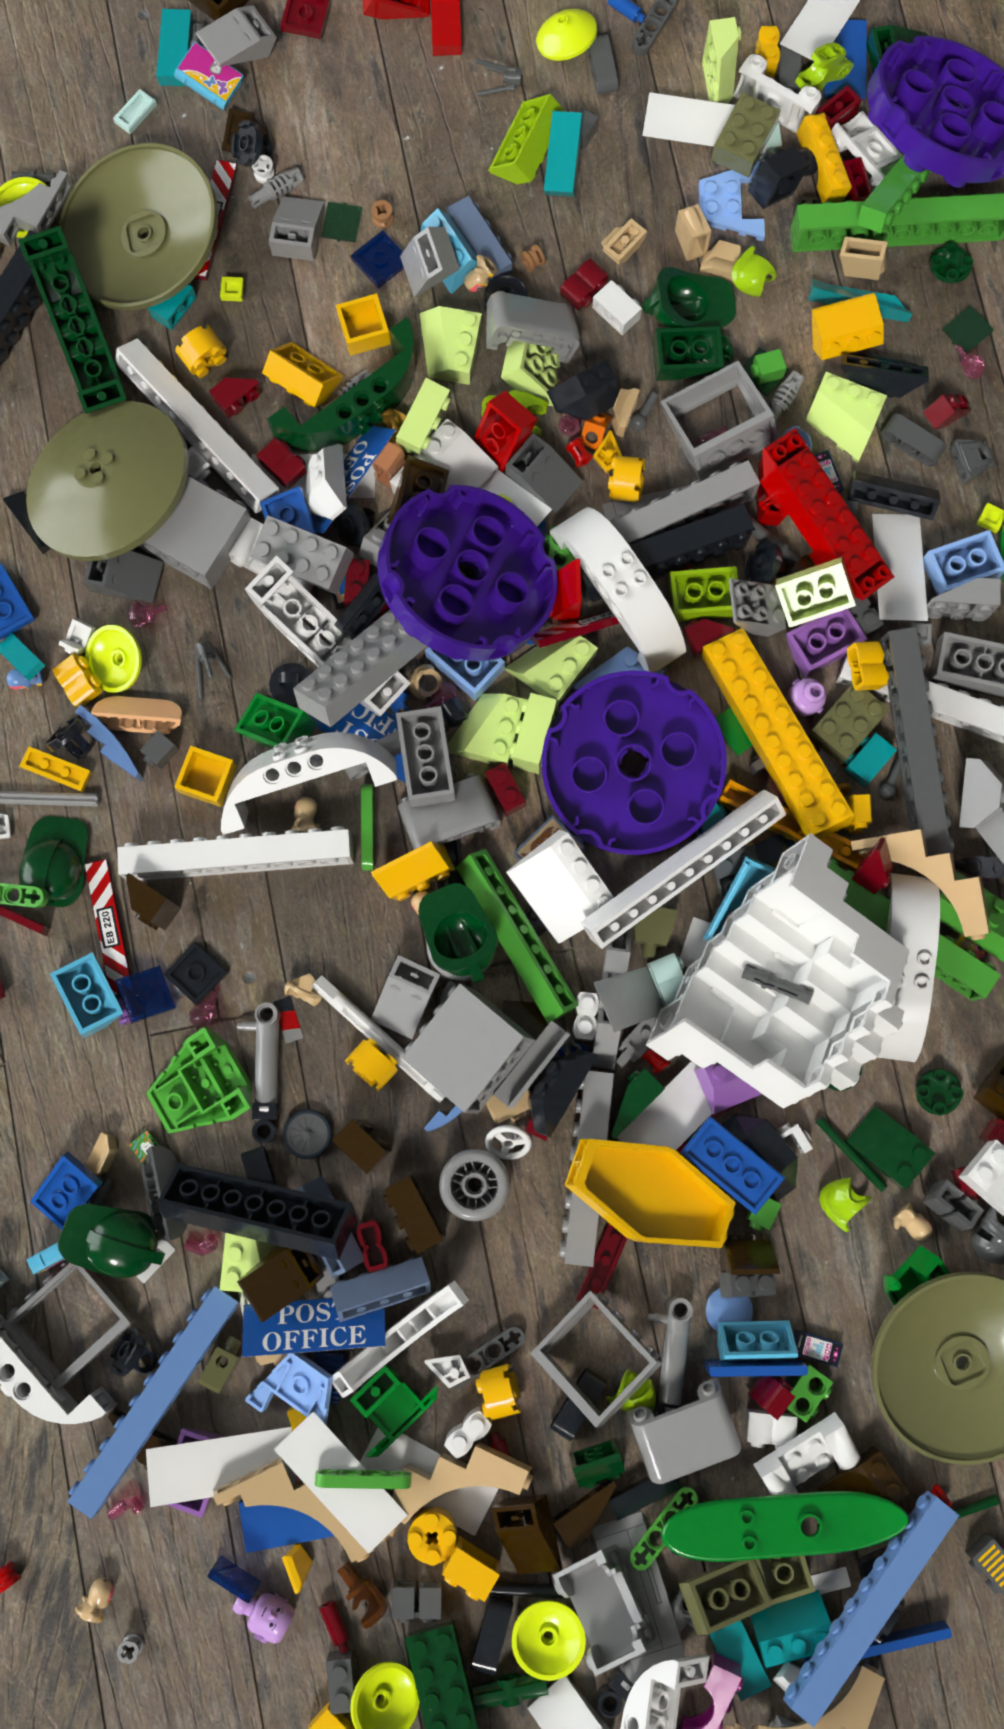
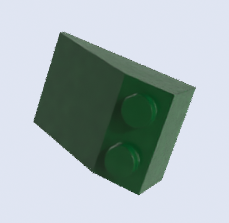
M720 326L656 328L652 340L656 381L680 380L724 368Z
M636 1069L626 1078L629 1083L624 1087L608 1135L611 1139H616L665 1090L646 1069L641 1071Z
M876 1106L846 1140L856 1152L899 1189L905 1190L936 1154L919 1138Z
M615 1438L569 1454L572 1470L579 1488L583 1486L585 1489L595 1487L599 1484L598 1481L606 1478L608 1481L615 1480L622 1476L621 1473L625 1472Z

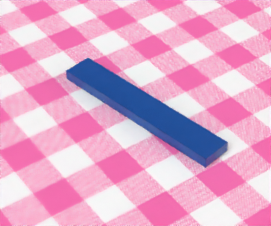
M943 1620L891 1632L888 1636L882 1634L883 1642L879 1644L874 1640L861 1659L949 1639L952 1637L951 1629ZM812 1656L803 1658L804 1663L809 1661Z

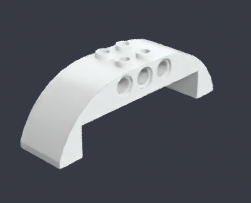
M586 507L550 530L549 533L561 550L568 547L575 559H580V566L640 651L637 660L645 671L655 673L686 653L682 632L669 604L628 543L608 519L595 509Z
M276 555L245 588V591L270 622L319 668L352 640L334 626L337 619L291 576L294 571ZM397 671L361 701L360 704L374 714L381 716L411 683Z
M332 732L311 737L302 736L290 744H277L273 747L274 749L266 751L250 760L234 778L228 791L222 814L221 832L225 835L245 828L249 812L245 803L246 800L365 762L375 787L397 780V761L389 751L378 743L353 733Z
M890 873L889 876L892 879L888 884L887 896L891 898L886 933L910 951L907 957V966L902 973V983L898 987L895 996V1005L905 1011L902 1019L903 1025L897 1033H892L883 1038L880 1047L881 1053L878 1058L916 1062L926 1035L932 1001L940 928V892L938 886L927 877Z
M0 1269L1 1288L10 1279ZM0 1314V1388L5 1395L12 1397L32 1415L59 1424H78L92 1421L104 1416L118 1405L103 1387L91 1393L80 1404L73 1399L64 1387L56 1390L2 1326L6 1320Z
M700 1654L663 1661L646 1670L635 1682L628 1695L620 1729H676L681 1688L706 1683L709 1656Z

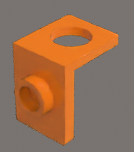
M601 413L585 421L581 434L584 446L594 450L598 449L612 416ZM588 432L596 433L598 441L595 443L589 442L586 439V434Z

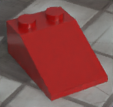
M362 0L363 15L381 20L425 18L430 15L429 0Z
M505 390L488 402L473 441L498 466V470L504 473L506 471V464L528 439L538 418Z
M580 559L573 560L557 571V595L549 617H552V625H561L579 619L582 603Z

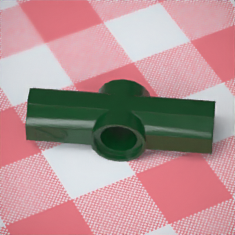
M507 1673L498 1677L497 1680L472 1685L476 1710L498 1705L514 1707L523 1703L526 1699L549 1695L547 1681L532 1677L528 1673L522 1675Z

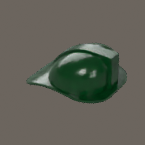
M666 267L658 273L657 284L653 288L651 296L642 303L643 313L654 315L657 322L666 328L720 326L722 328L730 324L736 316L733 288L728 281L715 276L693 274L675 267Z
M47 816L38 820L31 829L19 866V885L44 888L49 894L47 906L67 907L73 904L79 898L84 885V867L88 841L86 825L81 820ZM27 894V899L40 900V895Z
M453 883L425 895L420 901L418 914L434 963L440 969L450 974L462 977L470 975L473 983L485 979L481 970L491 962L497 948L498 937L474 893L463 884Z
M81 1204L74 1207L67 1216L58 1240V1250L66 1261L114 1278H130L140 1275L150 1267L151 1263L161 1265L165 1253L157 1248L158 1237L153 1228L151 1217L141 1211L97 1204Z

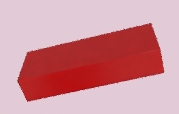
M431 0L433 56L462 55L460 0Z

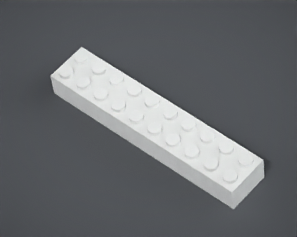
M342 826L332 827L331 831L312 828L308 829L307 833H299L298 830L285 831V834L276 835V832H264L262 836L253 837V834H240L239 838L221 835L217 836L216 840L197 837L193 838L191 842H184V839L170 840V843L161 844V841H149L147 845L138 846V843H125L124 847H117L118 875L126 879L127 874L130 873L140 881L354 864L353 837L349 830Z

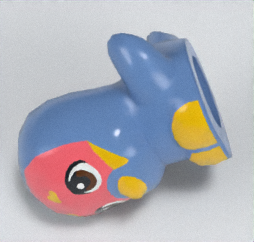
M17 669L10 670L6 678L8 686L14 690H29L33 684L43 686L45 682L43 669L30 681Z

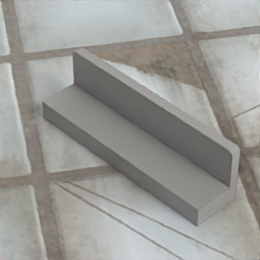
M551 1021L493 1095L512 1110L571 1034Z

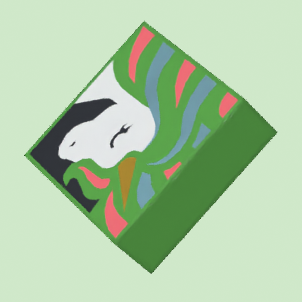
M146 1130L128 1146L143 1163L147 1156L146 1150L152 1146H160V1144L150 1131Z

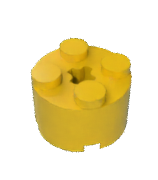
M206 325V329L199 326L188 332L181 339L183 342L181 347L177 345L175 349L177 355L193 375H197L198 378H203L208 374V369L214 365H222L227 359L224 356L227 350L225 345L209 325Z
M613 456L611 465L613 476L609 477L608 489L610 490L609 499L639 503L644 484L643 472L641 471L645 470V458Z
M369 1038L367 1041L363 1039L345 1059V1062L348 1065L352 1062L354 1067L352 1070L371 1087L376 1084V1090L379 1092L398 1071L396 1068L398 1062L388 1053L384 1056L380 1052V1046L373 1039Z
M510 1364L483 1370L480 1372L479 1378L476 1379L478 1393L483 1394L485 1402L482 1403L485 1418L490 1417L492 1420L522 1412V1405L517 1406V1400L521 1399L515 1373L514 1371H508L511 1368Z
M426 1507L419 1510L413 1517L408 1532L407 1542L411 1553L419 1561L432 1566L449 1558L455 1549L457 1541V1526L454 1517L442 1507ZM429 1532L431 1534L437 1532V1538L428 1537Z

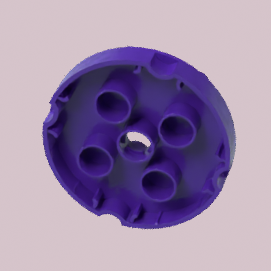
M916 36L912 43L899 40L892 44L883 54L869 80L867 87V99L870 108L868 118L904 154L903 160L906 166L916 172H923L928 169L943 176L948 184L957 188L964 187L967 182L985 183L1004 178V69L978 51L944 38Z
M450 485L445 493H435L428 489L412 497L396 513L383 536L378 552L377 569L380 587L387 605L395 618L400 622L408 635L416 638L429 648L455 660L488 661L499 659L516 652L526 645L543 626L553 609L557 595L558 579L555 561L545 554L543 550L545 538L534 522L505 498L473 486ZM467 565L475 571V580L465 577L460 572L458 566Z
M631 670L599 677L582 686L561 706L562 710L554 720L551 728H548L544 740L542 776L548 798L554 810L571 831L589 844L600 849L618 854L642 855L659 852L680 843L693 834L706 821L721 795L726 776L727 760L724 738L711 710L691 689L687 690L679 684L670 681L668 676L648 671ZM628 749L640 752L645 758H649V762H646L645 770L639 774L640 778L635 779V776L626 774L623 769L619 771L618 765H621L622 758L628 753Z

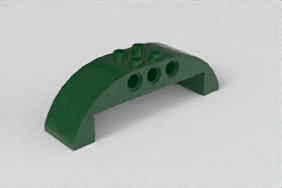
M61 226L19 239L18 242L22 253L32 270L79 391L77 394L85 414L126 401L127 396L113 355Z
M406 317L389 329L392 351L396 355L301 426L285 406L267 418L273 439L276 438L280 442L282 440L285 441L294 450L319 452L323 448L341 444L343 446L358 436L365 435L371 429V426L377 422H382L381 413L389 408L395 409L402 402L414 379L416 359L413 332L409 319Z

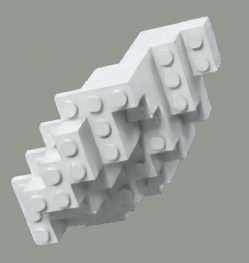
M810 833L782 853L775 871L747 890L742 905L727 916L722 931L708 940L701 958L687 967L674 1001L660 1010L646 1046L666 1060L683 1054L703 1069L718 1062L782 1108L796 1104L799 1100L826 1089L830 1084L842 1091L850 1086H854L859 1081V1072L862 1064L875 1060L880 1055L883 1038L892 1033H897L903 1025L902 1019L905 1011L895 1005V996L898 987L902 983L901 977L903 970L907 966V957L910 950L844 902L847 897L846 891L849 883L828 868L831 863L830 856L833 849ZM749 964L765 972L767 970L771 971L772 975L814 990L810 1004L807 1005L804 1002L769 988L763 989L759 984L742 979L745 966Z

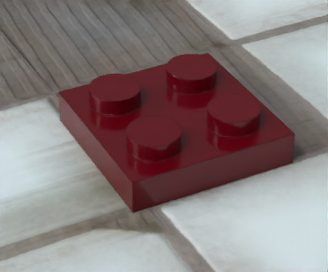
M287 0L280 24L281 31L322 39L331 0Z

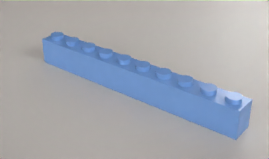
M218 1287L208 1288L201 1298L203 1304L199 1310L194 1309L187 1319L189 1324L184 1331L180 1330L172 1341L175 1345L171 1351L168 1352L166 1350L158 1361L160 1367L156 1373L151 1372L143 1383L146 1387L141 1395L137 1393L129 1403L131 1409L126 1416L122 1415L114 1425V1428L117 1430L111 1438L106 1437L99 1447V1450L102 1451L96 1460L92 1458L84 1469V1472L87 1473L81 1482L77 1480L68 1494L71 1497L67 1502L90 1519L98 1515L239 1306L240 1302L224 1291H221Z
M926 1491L925 1494L918 1498L916 1507L908 1515L909 1523L907 1527L889 1540L885 1552L875 1560L869 1575L861 1580L858 1591L853 1598L846 1602L840 1617L832 1622L829 1633L824 1640L817 1644L811 1659L803 1664L795 1682L791 1683L786 1689L783 1700L791 1710L812 1727H815L959 1517L955 1511L929 1491Z

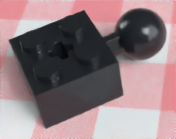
M794 145L788 149H781L773 156H766L760 163V169L753 176L748 192L762 209L792 196L803 176H811L818 170L814 154L807 147L798 150Z

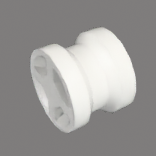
M260 155L255 164L252 165L255 179L259 183L264 184L275 177V170L271 158L266 155Z

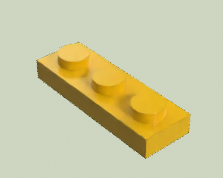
M28 746L19 766L22 769L82 793L92 774L88 769Z

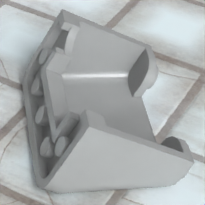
M497 291L487 301L486 348L497 350L498 344L506 342V346H510L514 340L551 347V354L556 355L558 353L559 362L569 363L580 344V335L573 309L566 303H557Z
M471 773L466 775L464 780L454 783L456 801L410 808L408 797L400 800L401 804L397 807L413 850L430 841L443 845L478 831L481 833L484 832V827L490 829V831L501 828V820L482 775Z
M717 1377L702 1383L698 1387L697 1392L700 1400L654 1417L650 1408L644 1406L626 1411L640 1454L652 1482L663 1484L730 1459L740 1452L741 1443Z
M617 1545L602 1549L552 1575L556 1592L564 1598H571L591 1645L587 1650L586 1663L595 1676L659 1644L660 1638L657 1628L628 1563Z

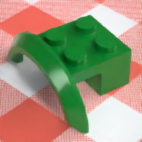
M920 1245L892 1276L888 1274L883 1276V1287L886 1295L895 1306L900 1299L920 1284L951 1273L940 1257Z
M386 1364L350 1399L365 1418L370 1417L385 1435L365 1456L367 1458L379 1457L437 1399L438 1387L435 1386L421 1400L390 1364Z

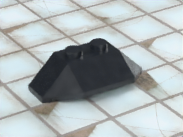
M842 353L841 368L851 382L887 395L888 398H901L929 380V369L927 366H919L916 363L867 354Z
M606 359L548 390L547 394L556 412L588 421L614 407L620 392V378L611 360Z
M580 1050L555 1057L548 1064L545 1073L535 1086L528 1100L535 1132L551 1138L598 1055Z
M734 1114L721 1124L785 1177L770 1197L778 1202L796 1188L798 1155L767 1119Z

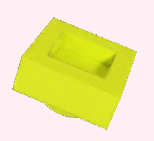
M222 277L221 301L243 302L244 279L240 277Z
M987 503L976 525L996 534L1004 520V510Z

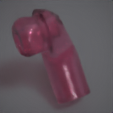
M209 1234L207 1239L201 1242L188 1238L184 1245V1250L205 1256L216 1250L219 1237L216 1234Z
M137 1495L122 1499L107 1510V1516L109 1519L115 1520L130 1508L134 1514H137L145 1508V1504L141 1501L142 1498Z

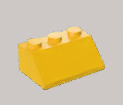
M875 293L812 309L813 350L821 360L841 356L842 353L848 354L884 344V323Z
M294 342L270 350L262 371L264 375L269 377L271 382L281 385L288 393L298 396L304 400L306 405L314 408L327 401L344 377L343 374Z
M430 841L372 871L371 874L389 899L402 901L409 898L411 892L425 890L430 887L431 882L435 880L442 881L450 877V872L454 871L455 868L445 846Z

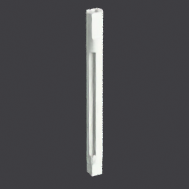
M323 975L313 983L311 987L368 1039H373L380 1046L379 1049L382 1052L390 1054L398 1062L397 1065L439 1103L446 1097L402 1059L405 1050Z

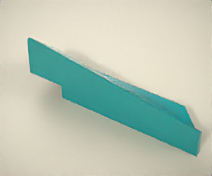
M815 279L811 281L808 301L829 305L875 293L882 318L909 322L912 316V312L906 310L895 295L831 285Z

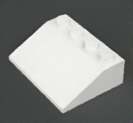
M446 419L431 435L432 439L427 450L423 449L420 455H413V457L449 470L445 492L450 485L481 488L498 469L494 461L462 429L449 419ZM404 466L390 480L394 494Z
M558 830L506 872L558 944L583 930L584 928L580 922L614 898L570 834L562 830Z

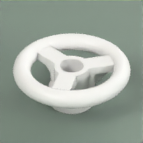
M502 1125L495 1127L487 1134L485 1145L487 1150L498 1158L514 1160L523 1157L529 1152L532 1141L530 1135L524 1129L513 1125ZM494 1137L501 1141L502 1148L500 1151L492 1144ZM525 1144L521 1150L508 1153L509 1149L515 1145Z

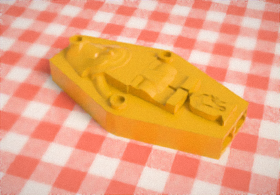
M580 1139L565 1182V1186L614 1228L626 1238L636 1242L722 1248L727 1239L729 1223L734 1216L736 1202L676 1150L667 1146Z

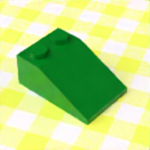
M256 693L234 731L271 750L277 744H290L299 737H310L317 723L303 710Z

